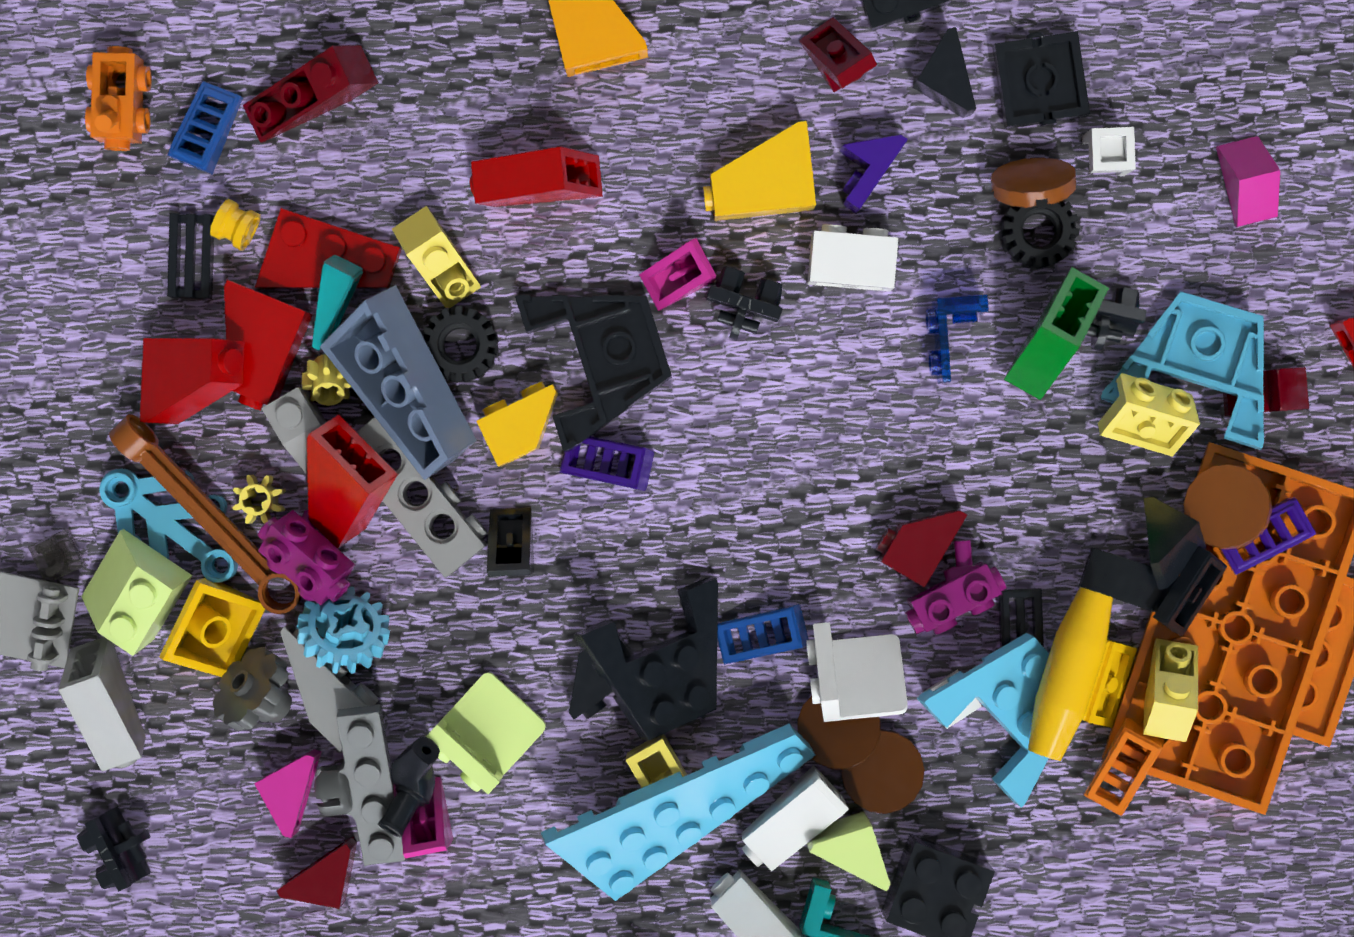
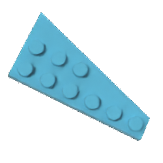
M787 724L743 743L739 753L720 761L717 756L702 761L703 768L684 777H682L679 771L618 798L616 807L594 815L592 810L577 816L579 823L559 832H557L554 826L542 831L541 834L545 845L616 901L653 873L663 868L690 846L696 844L723 822L729 820L749 803L766 793L767 790L799 769L804 763L813 758L815 753L810 744L790 724Z

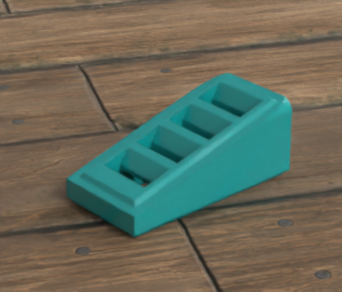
M337 255L329 257L322 266L312 347L319 351L321 350L320 346L339 327L363 274V268Z

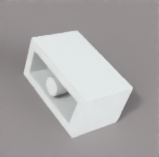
M831 224L822 225L821 231H813L811 235L807 285L888 292L894 289L898 237H888L889 231L879 228H864L863 234L846 233V226Z

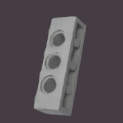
M375 417L357 431L381 457L389 449H394L400 454L401 466L396 471L398 475L384 497L383 502L445 578L453 574L488 545L483 539L488 532L473 514L466 518L458 508L457 504L462 500L447 482L440 485L433 476L424 480ZM416 481L423 483L428 490L427 500L420 506L413 504L407 495L409 486ZM440 514H446L454 521V532L448 538L440 537L434 530V521Z

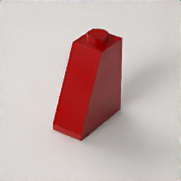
M560 146L471 161L472 175L470 177V188L474 195L475 204L499 207L603 197L599 155Z
M227 280L224 286L226 340L245 342L243 385L233 390V392L240 394L237 402L261 411L263 404L268 405L280 397L313 314Z
M143 338L140 422L180 424L243 385L245 342L214 338Z
M340 415L309 433L307 437L309 521L337 549L367 528L398 475Z

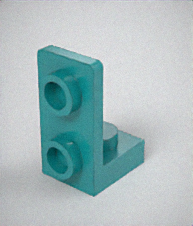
M812 877L799 923L801 934L807 935V937H871L822 923L823 918L830 920L835 906L836 895L830 894L832 889L829 881Z

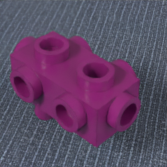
M294 510L279 520L273 517L258 532V537L263 540L258 551L267 558L268 567L273 572L285 574L298 586L300 596L305 600L315 601L321 606L329 599L332 602L337 601L349 588L350 582L347 581V578L355 564L315 529V526L309 521L308 510L303 512L302 517Z
M971 540L954 541L956 566H951L943 571L945 580L906 599L911 609L906 611L905 614L916 635L923 631L927 633L931 630L937 635L953 628L958 624L955 619L956 617L968 611H971L972 615H977L992 608L995 605L993 599L1001 595V591L1007 589L1000 572L995 566L989 569L988 565L983 562L973 565Z

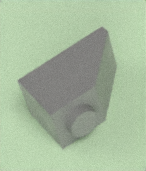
M297 387L261 409L282 445L307 474V437L309 433L325 424L326 420L315 401L310 400L309 391Z

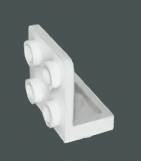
M830 622L813 624L814 640H806L809 665H817L818 678L810 679L813 704L821 703L824 722L898 715L907 711L908 702L900 640L896 635L888 634L832 640Z

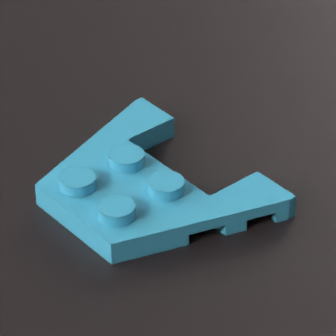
M1180 291L1149 331L1144 341L1133 355L1131 354L1116 377L1104 389L1101 399L1110 403L1116 401L1119 397L1116 379L1121 373L1137 378L1149 379L1151 371L1236 396L1237 401L1224 439L1261 450L1264 444V316Z
M1028 633L982 658L983 663L966 673L959 671L947 678V684L934 691L928 689L917 697V700L931 715L946 728L975 697L1020 745V749L997 772L992 780L1021 808L1027 802L1049 759L1028 750L1035 697L1049 653L1039 641Z

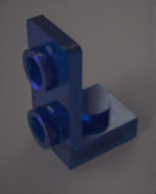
M988 295L936 298L932 301V309H926L927 333L934 334L935 350L929 351L928 355L929 371L931 376L937 375L938 384L951 382L947 317H952L953 324L978 322L977 315L989 312Z

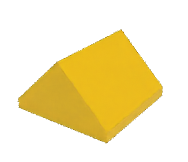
M206 578L196 580L159 657L164 661L222 677L233 662L241 660L265 608L259 600L222 582L214 583Z

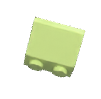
M125 529L119 531L81 597L97 632L134 656L154 640L193 575Z

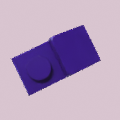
M895 135L842 145L839 152L866 170L864 174L856 170L842 191L849 195L843 203L845 207L857 214L908 140L902 135Z

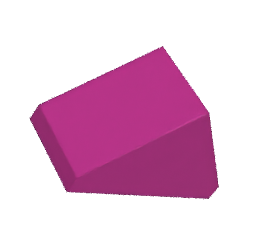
M1255 136L1216 146L1235 227L1278 217L1280 168L1260 138Z
M697 238L690 240L639 274L658 311L716 280V274Z
M313 749L254 783L279 830L285 837L292 838L300 829L322 751Z
M441 777L435 778L433 796L429 804L418 807L403 832L402 843L405 858L446 851L453 841Z

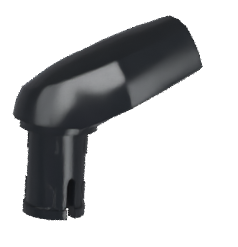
M421 736L408 746L392 763L391 776L397 794L383 818L378 822V825L396 837L403 836L404 830L418 807L429 804L433 796L435 777L432 765L440 753L438 746L433 740Z

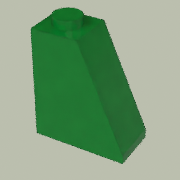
M1071 267L1019 349L1004 380L1041 400L1080 348L1109 287Z

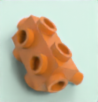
M109 46L107 47V53L92 52V65H88L86 70V83L88 89L91 90V107L88 106L85 111L86 129L90 132L91 138L104 143V149L130 151V143L142 144V133H149L150 112L148 108H143V92H149L152 85L150 67L144 66V60L133 53V49L128 47ZM125 73V88H118L116 79L120 74Z

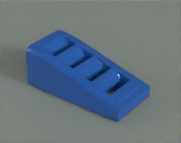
M202 81L173 139L167 156L213 175L243 97ZM208 96L227 103L225 111L205 104ZM204 112L219 118L218 125L216 126L199 119L201 113ZM195 128L213 133L210 141L194 135ZM191 142L206 148L203 155L187 150L189 143Z
M800 604L718 623V642L724 665L803 648L807 645L806 640H809ZM783 617H787L791 640H786L781 620ZM771 620L776 643L771 645L764 623ZM754 624L759 647L754 649L747 625ZM738 628L743 647L742 652L736 653L730 629Z

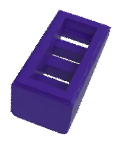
M589 437L573 450L563 454L559 473L646 491L654 458V451L648 448L596 437ZM581 444H586L588 449L583 469L576 468ZM598 447L604 448L600 470L595 472L593 469ZM615 451L621 452L616 476L610 475ZM636 455L631 478L628 479L627 475L629 471L631 456Z
M1295 497L1287 498L1272 506L1270 521L1278 533L1280 541L1274 543L1268 530L1265 529L1259 535L1265 549L1259 552L1252 541V543L1245 546L1250 556L1245 560L1242 559L1237 549L1225 550L1220 548L1234 575L1316 535L1314 528ZM1285 512L1297 530L1293 534H1290L1280 516Z

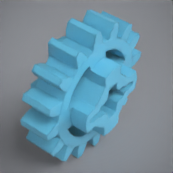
M351 586L347 590V594H343L335 602L329 599L320 606L317 602L306 601L303 614H299L297 629H299L297 642L298 644H305L303 655L306 658L317 655L316 666L318 668L324 666L326 662L331 663L332 673L336 674L340 666H347L351 674L355 673L357 663H361L367 669L370 668L373 656L377 658L383 656L384 647L388 644L390 630H388L390 618L388 615H381L383 604L378 602L371 605L369 603V592L364 593L361 597L355 596V588Z

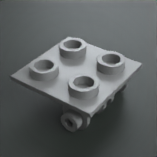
M0 571V655L30 661V668L36 671L48 670V665L65 668L70 650L79 588Z

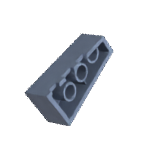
M396 285L365 300L320 346L424 480L454 462L477 441Z

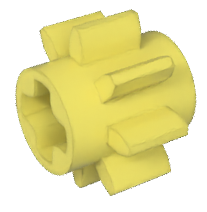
M326 354L318 356L314 361H307V372L302 373V389L310 390L311 401L330 406L338 404L343 398H350L351 386Z
M247 475L248 486L245 488H233V491L240 496L239 503L235 504L232 508L233 510H243L247 513L245 518L246 524H252L258 515H260L262 522L265 524L272 518L271 512L285 511V508L278 504V496L283 495L286 490L274 489L271 486L273 482V476L266 475L261 484H258V480L254 475ZM256 491L257 493H265L267 495V500L262 502V508L261 506H253L251 503V499L256 497Z

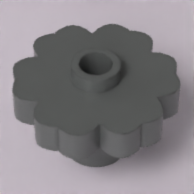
M265 647L248 650L243 656L242 661L233 662L219 681L221 691L213 699L214 716L238 732L244 729H252L258 720L261 722L269 721L270 723L281 721L287 715L292 705V697L284 686L289 675L286 670L287 663Z

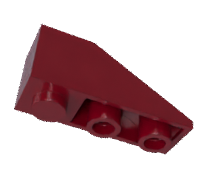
M361 45L331 46L245 103L243 108L260 143H263L352 101L379 82Z

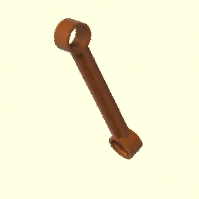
M128 414L109 432L110 440L114 446L128 459L140 462L259 585L258 598L261 605L267 611L274 614H285L294 609L302 600L298 592V586L285 574L275 573L268 567L267 558L258 551L259 549L158 445L159 440L156 434L146 423L140 422V418L135 415ZM276 577L288 580L295 590L293 601L282 604L273 600L268 591L269 580Z

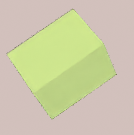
M864 811L836 820L807 843L810 853L887 892L890 881L873 827Z

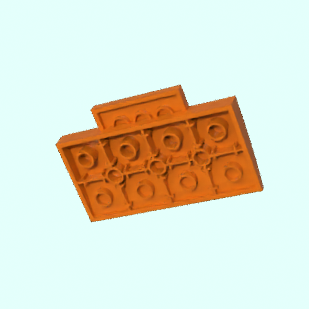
M1208 442L1197 475L1213 466L1226 464L1248 469L1265 484L1271 496L1272 506L1287 498L1295 497L1314 528L1316 535L1237 575H1234L1220 548L1209 546L1205 543V549L1226 564L1227 568L1182 637L1155 620L1153 616L1156 612L1151 611L1102 759L1126 718L1144 725V700L1156 638L1197 645L1198 712L1186 742L1164 738L1163 749L1147 775L1266 815L1292 735L1330 747L1354 677V579L1346 576L1354 555V489ZM1286 512L1281 514L1280 516L1290 534L1297 532ZM1269 521L1266 529L1274 543H1277L1281 539L1271 521ZM1259 536L1253 540L1259 552L1265 549ZM1245 547L1237 548L1243 560L1250 557ZM1129 739L1127 740V742L1133 744L1134 746L1144 750L1145 752L1147 751L1146 748L1140 746L1139 744ZM1122 752L1118 755V757L1137 767L1140 763Z

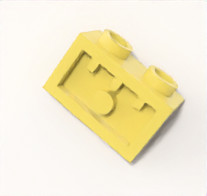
M1121 373L1116 379L1119 397L1098 422L1100 436L1172 457L1200 425L1195 402L1190 393L1182 389H1173L1151 382L1145 378H1137Z

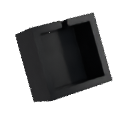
M910 833L881 912L887 923L926 937H971L979 917L973 906H983L995 871L987 861Z

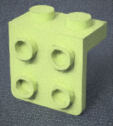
M487 672L476 681L426 737L433 740L440 750L438 758L441 761L448 763L451 760L462 770L460 777L470 788L476 792L483 789L489 794L498 785L504 774L544 732L546 723L497 676Z

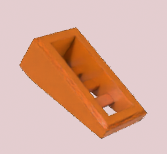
M1126 718L1085 790L1084 796L1122 816L1163 749L1164 738L1144 735L1143 725L1130 718ZM1129 739L1139 744L1140 746L1146 748L1147 751L1145 752L1144 750L1134 746L1133 744L1127 742V740ZM1122 752L1139 761L1138 767L1118 757L1119 753ZM1111 766L1132 777L1130 782L1109 771ZM1105 781L1123 791L1122 796L1119 797L1100 786L1101 783Z

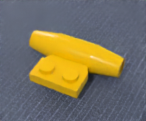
M1079 587L1055 634L1037 690L1028 745L1029 751L1061 761L1082 720L1112 728L1137 648L1107 639L1113 597Z

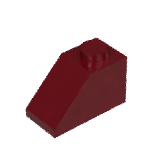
M951 510L898 524L894 531L887 528L876 546V550L881 552L877 560L925 588L966 519L967 514L960 510Z

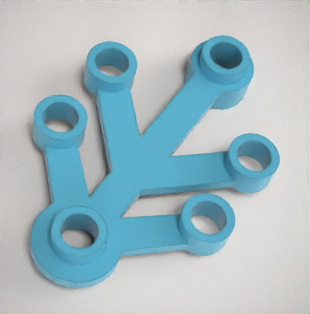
M114 469L103 477L99 489L100 496L107 506L115 509L118 533L120 530L125 529L135 536L134 510L146 519L149 546L167 559H169L166 535L201 561V571L207 580L214 583L225 582L236 574L238 563L224 549L214 550L177 521L193 518L179 503L157 506L144 496L145 494L167 491L154 477L139 478L133 471L128 469ZM182 469L194 481L193 475L188 470ZM121 481L125 482L129 488L128 494L123 498L116 493V485ZM217 494L207 495L210 499H215L219 502L220 509L225 514L227 511L226 500ZM219 557L226 559L228 562V569L224 573H219L214 566L216 559Z

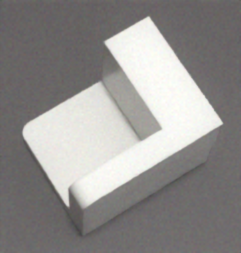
M1134 127L1092 128L1082 135V144H1089L1090 173L1116 172V176H1126L1136 170Z

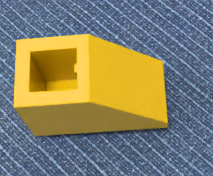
M543 381L538 382L520 391L523 399L507 405L504 399L482 410L485 417L476 422L498 467H502L539 449L558 396V391L553 384L545 387Z

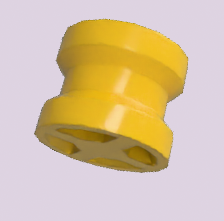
M228 198L220 206L213 219L210 235L219 240L226 238L232 242L233 247L243 251L250 244L259 226L260 214L253 210L245 212L239 208L237 202Z

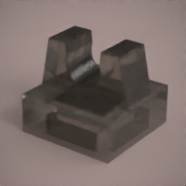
M64 529L28 546L39 573L45 581L54 582L87 567L70 529Z

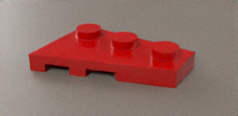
M281 208L255 288H319L324 261L332 255H337L363 268V274L357 288H389L402 249Z

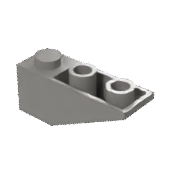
M293 624L285 626L280 631L309 722L335 748L342 751L336 718L338 709L375 705L379 700L364 684L360 683L356 686L345 676L349 672L346 666H340L337 674L332 673V664L328 662L321 668H318L316 666L317 655L307 658L303 655L305 644H298L297 642L299 629Z

